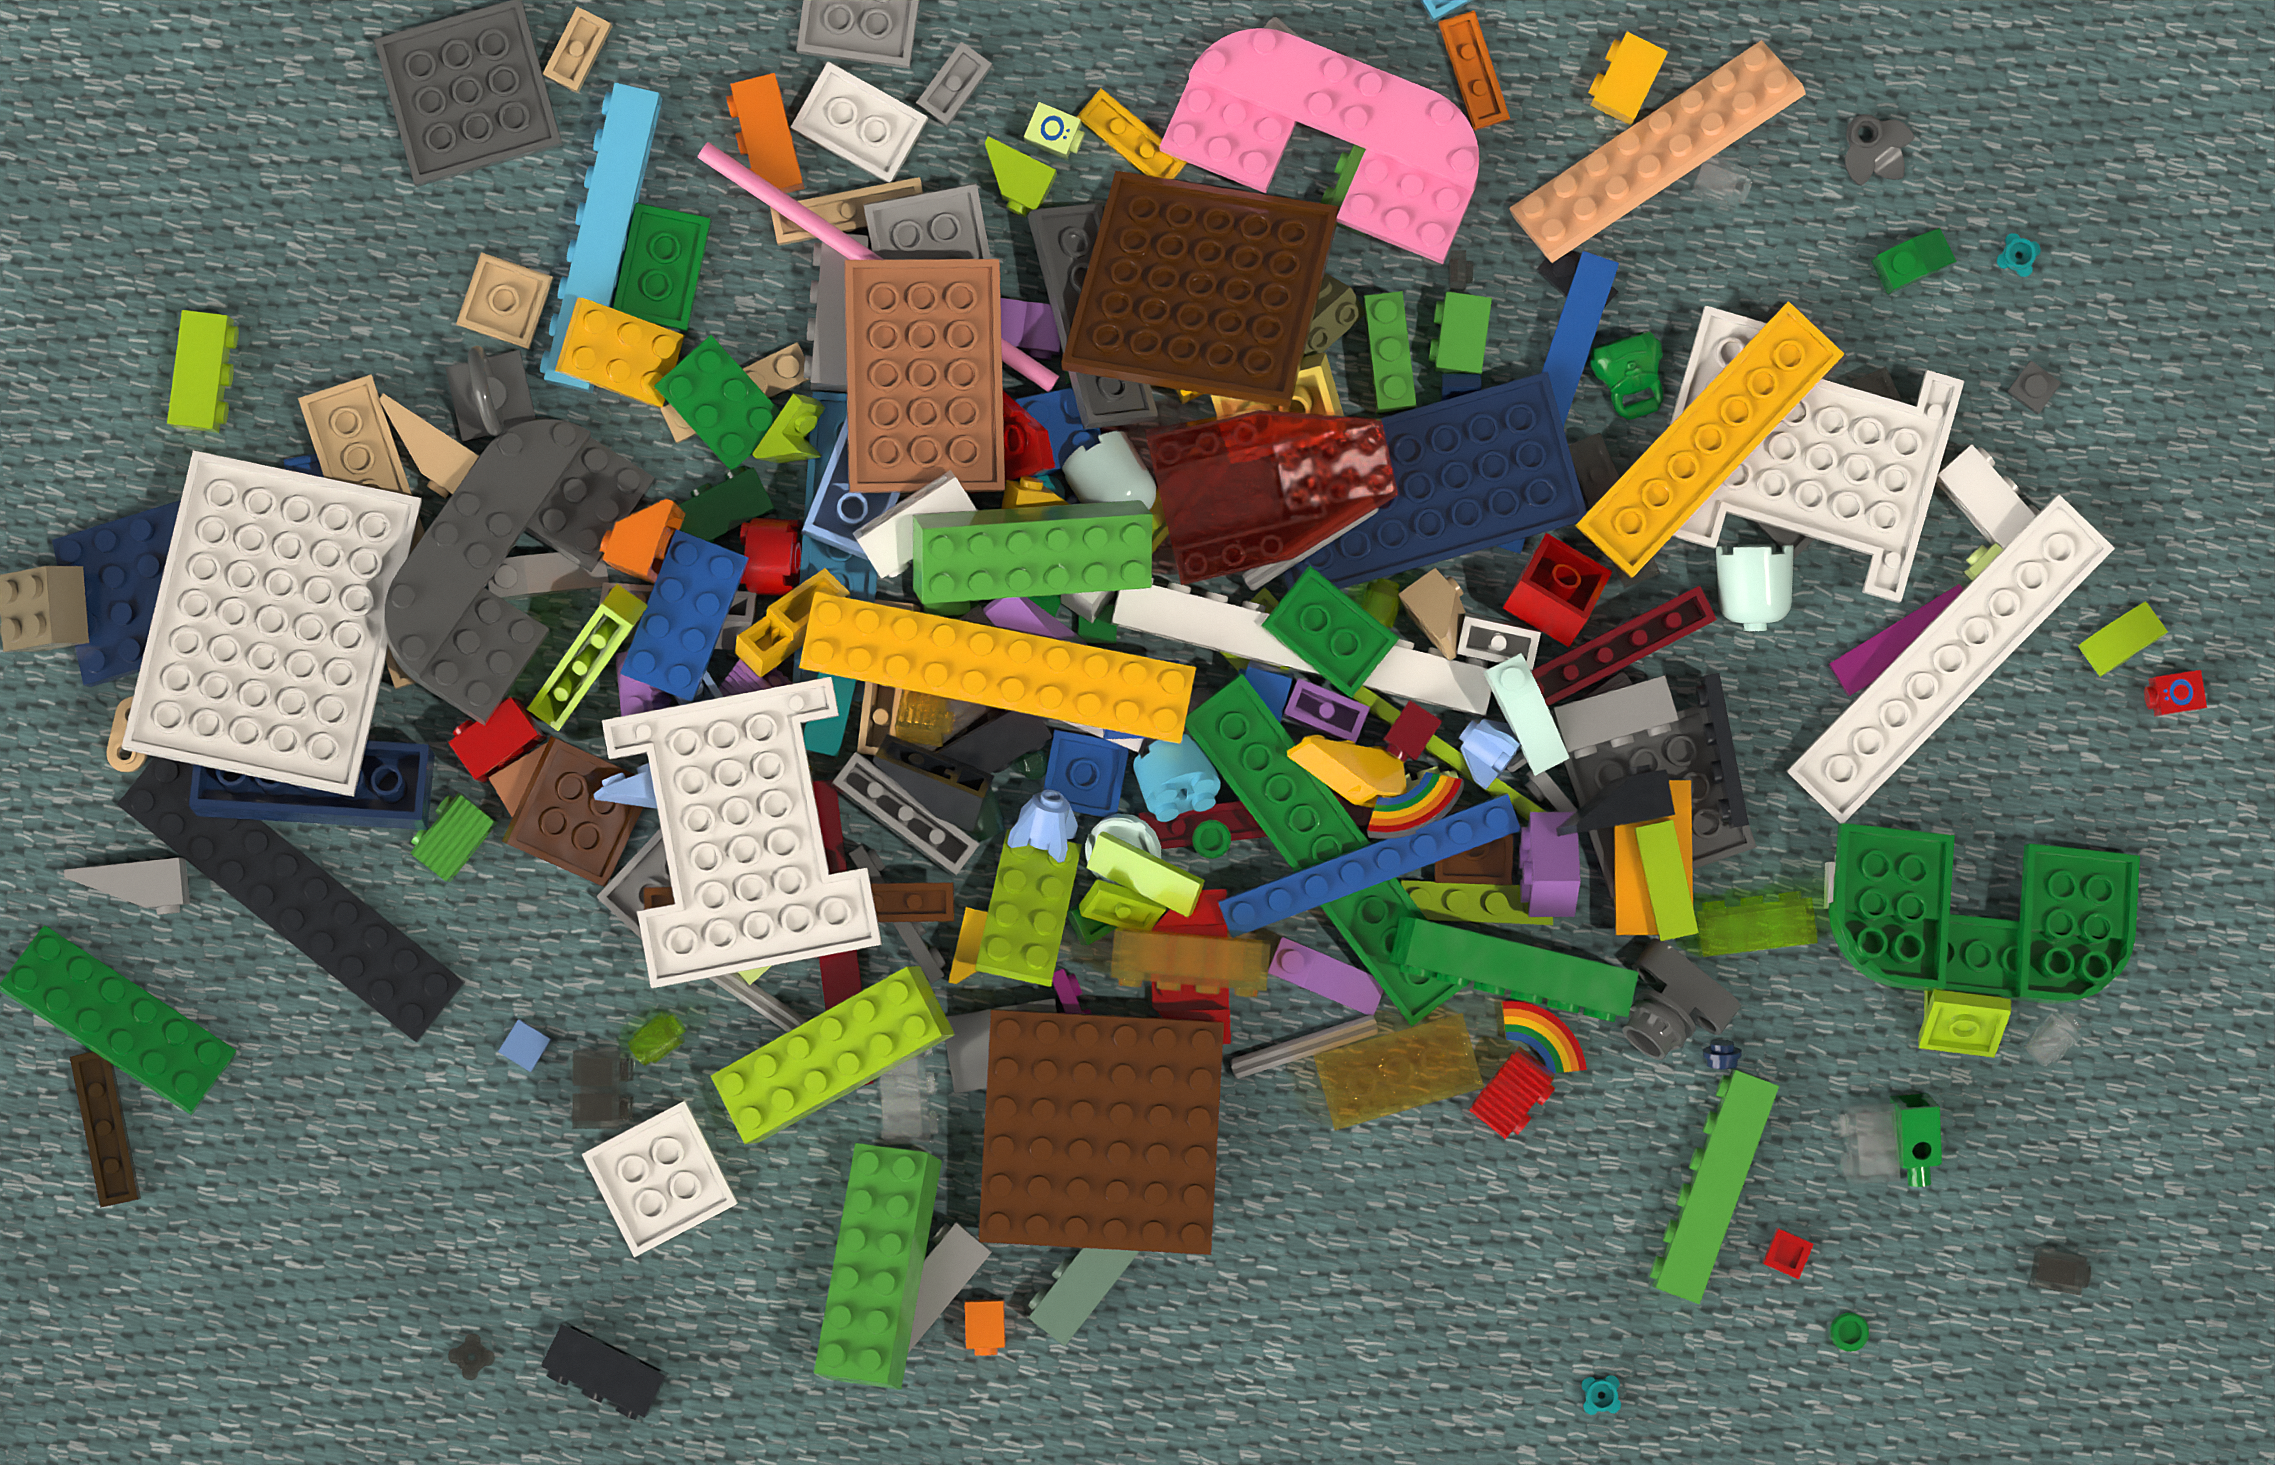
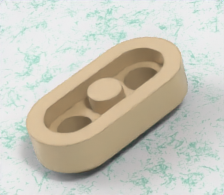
M134 696L124 699L117 706L107 747V759L114 769L126 773L140 769L147 758V754L133 751L131 757L127 760H123L120 757L128 714L131 710Z

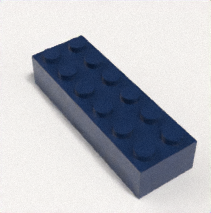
M367 741L354 797L193 764L189 807L197 816L428 830L435 755L427 744Z

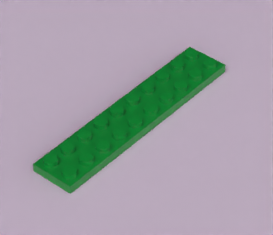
M1242 673L1186 715V729L1294 872L1370 844L1327 785L1288 757L1287 751L1296 746V744ZM1396 877L1320 905L1411 1027L1464 988V986L1436 980L1437 972L1431 971L1430 978L1400 972L1401 964L1390 961L1400 916L1428 921Z

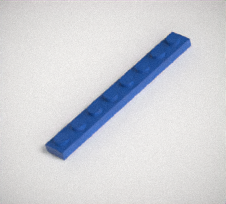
M1504 793L1445 815L1438 822L1435 820L1427 826L1416 830V834L1378 840L1223 898L1217 902L1230 937L1234 938L1520 831L1521 828L1509 795Z

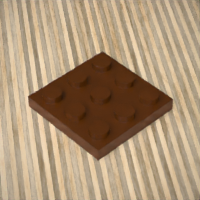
M551 736L502 842L606 887L643 806L595 800L593 794L604 787L602 781L611 776L624 773L625 778H629L636 774Z

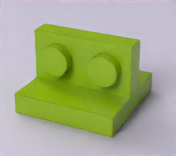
M1936 989L1924 991V1020L1919 1032L1918 1048L1995 1058L2011 1013V999Z

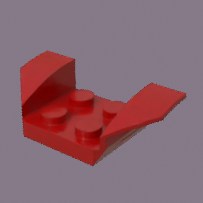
M1227 889L1201 890L1193 914L1186 917L1170 909L1150 930L1152 1007L1163 1018L1224 1021L1223 1044H1231L1227 926L1217 902L1227 897Z

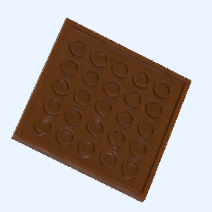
M1115 171L1063 354L1062 369L1290 408L1338 223L1336 217L1339 213V206Z
M991 1009L978 1242L1211 1255L1224 1021Z

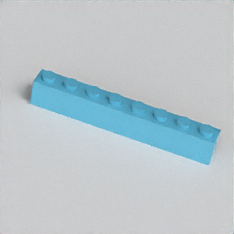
M614 83L613 91L606 92L602 106V114L607 115L604 129L598 128L596 131L593 151H597L598 154L595 166H588L584 187L588 188L589 192L586 203L580 202L576 214L575 224L580 225L577 240L571 239L567 262H571L568 277L563 276L559 285L558 299H563L560 313H554L550 323L549 335L554 336L551 351H544L541 360L540 372L545 373L544 380L548 384L593 394V384L555 371L577 298L583 297L613 308L634 209L639 200L663 100L658 92Z

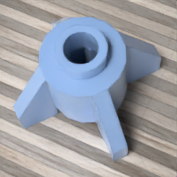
M1483 719L1477 724L1472 720L1459 737L1464 742L1460 750L1472 778L1485 790L1496 777L1499 778L1506 766L1520 749V743L1516 740L1508 723Z
M1044 790L1034 794L1021 808L1018 822L1010 831L1007 844L1011 848L1027 846L1029 843L1035 848L1048 850V853L1057 862H1064L1068 850L1067 839H1074L1078 828L1069 802L1061 793L1055 790Z

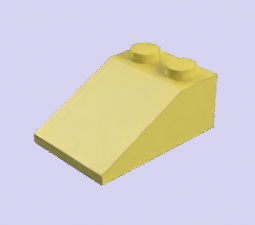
M1326 352L1303 357L1290 408L1211 395L1231 463L1341 438L1346 425Z

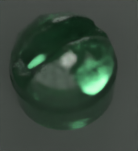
M1041 748L1032 754L1024 753L1015 760V764L1023 776L1036 780L1046 774L1048 760Z

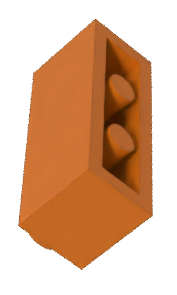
M775 73L731 83L733 95L726 96L731 118L739 117L742 131L735 133L740 154H748L751 165L749 169L784 193L805 189Z

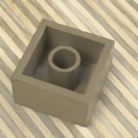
M43 566L0 575V633L3 642V652H39L89 643L83 566Z

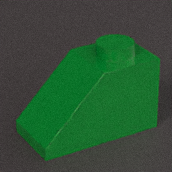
M1937 228L1878 254L1871 262L1887 294L1890 295L1957 261L1941 229Z

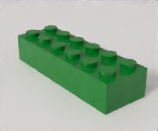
M1400 916L1390 958L1391 962L1401 964L1400 972L1430 978L1431 971L1438 973L1436 978L1438 981L1467 987L1468 980L1475 981L1473 986L1475 990L1504 996L1505 990L1508 989L1511 990L1510 998L1539 1005L1542 1003V998L1548 999L1546 1007L1577 1014L1579 1007H1583L1584 1016L1615 1022L1616 1015L1629 1017L1639 972L1403 916Z

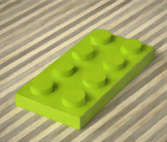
M1007 829L975 971L1051 987L1082 845L1067 842L1068 850L1065 861L1057 862L1048 853V850L1035 848L1029 843L1027 846L1011 848L1007 842L1012 829Z

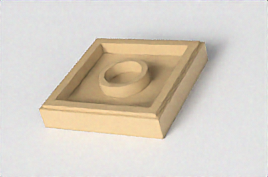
M481 252L456 325L529 350L554 277Z

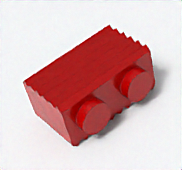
M1518 1046L1473 1101L1469 1111L1505 1139L1511 1132L1518 1135L1532 1118L1527 1112L1534 1103L1537 1102L1542 1106L1555 1090V1087L1551 1085L1555 1074L1522 1047Z

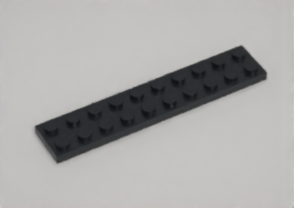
M155 756L117 805L413 1041L418 1042L464 985L465 981L262 820L197 816L189 807L193 765L187 762Z

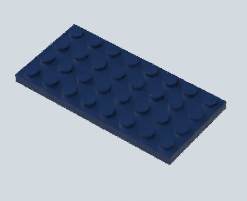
M1548 371L1345 428L1341 438L1252 458L1277 550L1282 549L1364 495L1369 494L1379 509L1373 516L1285 571L1284 576L1288 590L1291 589L1308 566L1314 568L1338 589L1342 590L1577 524L1587 514Z

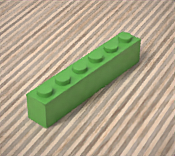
M1733 1069L1729 1076L1722 1075L1715 1095L1721 1098L1717 1111H1709L1702 1132L1708 1134L1703 1149L1700 1147L1695 1148L1689 1164V1168L1695 1170L1690 1184L1683 1183L1677 1196L1676 1205L1681 1206L1676 1221L1669 1220L1662 1241L1668 1243L1663 1257L1658 1255L1655 1257L1649 1277L1655 1279L1652 1286L1656 1289L1700 1305L1779 1089L1778 1085Z

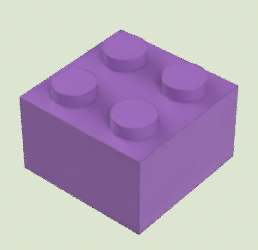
M1530 812L1528 827L1521 828L1519 868H1523V879L1520 882L1521 903L1528 902V917H1575L1580 886L1578 833L1557 837L1556 828L1575 812Z

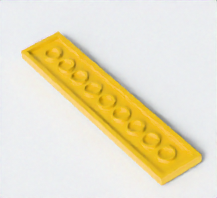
M814 592L799 666L800 669L1177 744H1181L1196 670V667L820 592Z

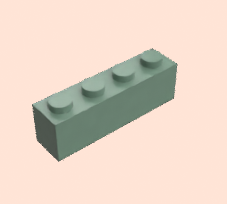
M1080 1248L1081 1250L1072 1261L1065 1257L1052 1273V1276L1057 1280L1047 1292L1041 1287L1027 1305L1033 1310L1028 1318L1065 1347L1140 1251Z

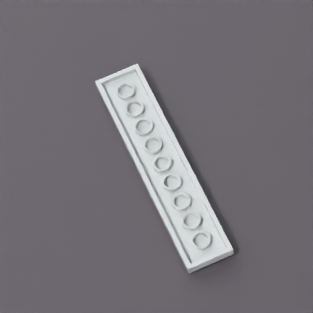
M2057 494L1786 771L1840 824L1845 823L2115 548L2067 501Z

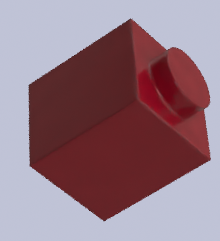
M1409 700L1382 740L1389 745L1386 751L1403 763L1408 758L1415 762L1442 721Z

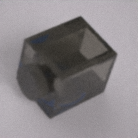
M2035 1247L2029 1285L2081 1296L2082 1288L2088 1287L2091 1277V1266L2086 1265L2088 1257Z

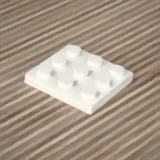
M686 1101L582 1154L634 1257L738 1204Z

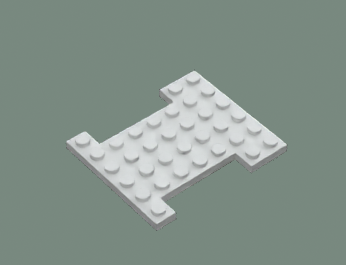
M1709 306L1704 307L1670 425L1767 323ZM1927 370L1924 374L1916 405L1912 406L1821 379L1672 537L1715 549L1726 513L1872 555L1862 592L1900 603L1964 381Z
M832 677L602 720L610 760L642 753L648 754L672 883L674 905L637 911L651 988L882 945L868 868L829 875L801 723L839 716Z

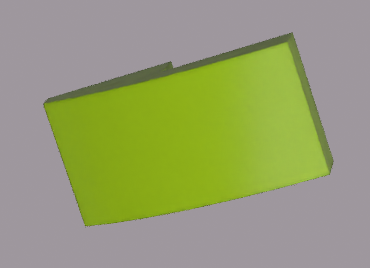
M2145 601L2079 644L2078 647L2099 677H2102L2128 661L2136 653L2163 638L2168 631Z

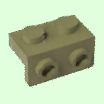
M1327 273L1323 277L1304 357L1323 353L1365 314L1352 288Z

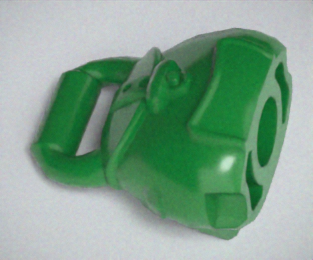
M1642 331L1594 347L1591 351L1590 367L1597 379L1602 380L1610 389L1609 392L1611 393V400L1615 411L1627 420L1657 412L1664 400V391L1658 375L1659 361L1663 355L1661 343L1650 331ZM1647 388H1650L1654 393V397L1623 406L1624 395L1636 394Z

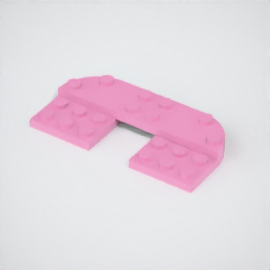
M1256 28L1238 31L1221 38L1203 52L1189 73V81L1160 144L1161 152L1266 193L1297 122H1300L1366 149L1336 217L1338 223L1438 263H1444L1474 193L1479 168V149L1476 136L1469 121L1455 104L1428 88L1279 30Z

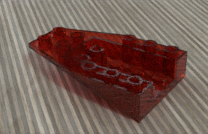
M1256 409L1145 429L1181 585L1294 559L1398 495L1381 419Z

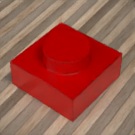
M1776 1228L1762 1264L1799 1279L1814 1244Z

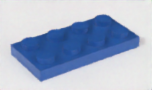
M676 529L649 597L648 607L642 615L620 674L694 702L745 572L749 557Z

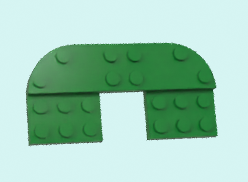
M1847 823L1838 825L1833 902L1829 903L1830 926L1835 941L1845 958L1854 968L1871 980L1896 988L1933 991L1936 989L2009 998L2019 1001L2061 1004L2087 998L2102 991L2115 977L2121 974L2130 959L2136 936L2140 855L2030 843L2024 845L2019 922L1950 914L1955 835Z

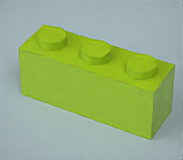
M182 310L167 424L170 426L219 433L220 424H226L229 404L223 401L225 386L231 387L234 375L233 364H228L230 349H236L239 337L238 326H233L234 320L228 315Z

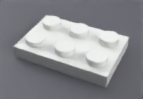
M827 62L790 128L792 131L880 180L892 183L927 123L928 117L834 64Z

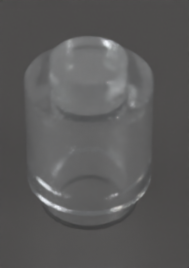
M2053 1011L2028 1036L2029 1041L2024 1045V1048L2039 1064L2047 1068L2052 1062L2056 1064L2082 1038L2078 1033L2081 1025L2068 1012L2064 1011L2060 1015L2058 1012Z

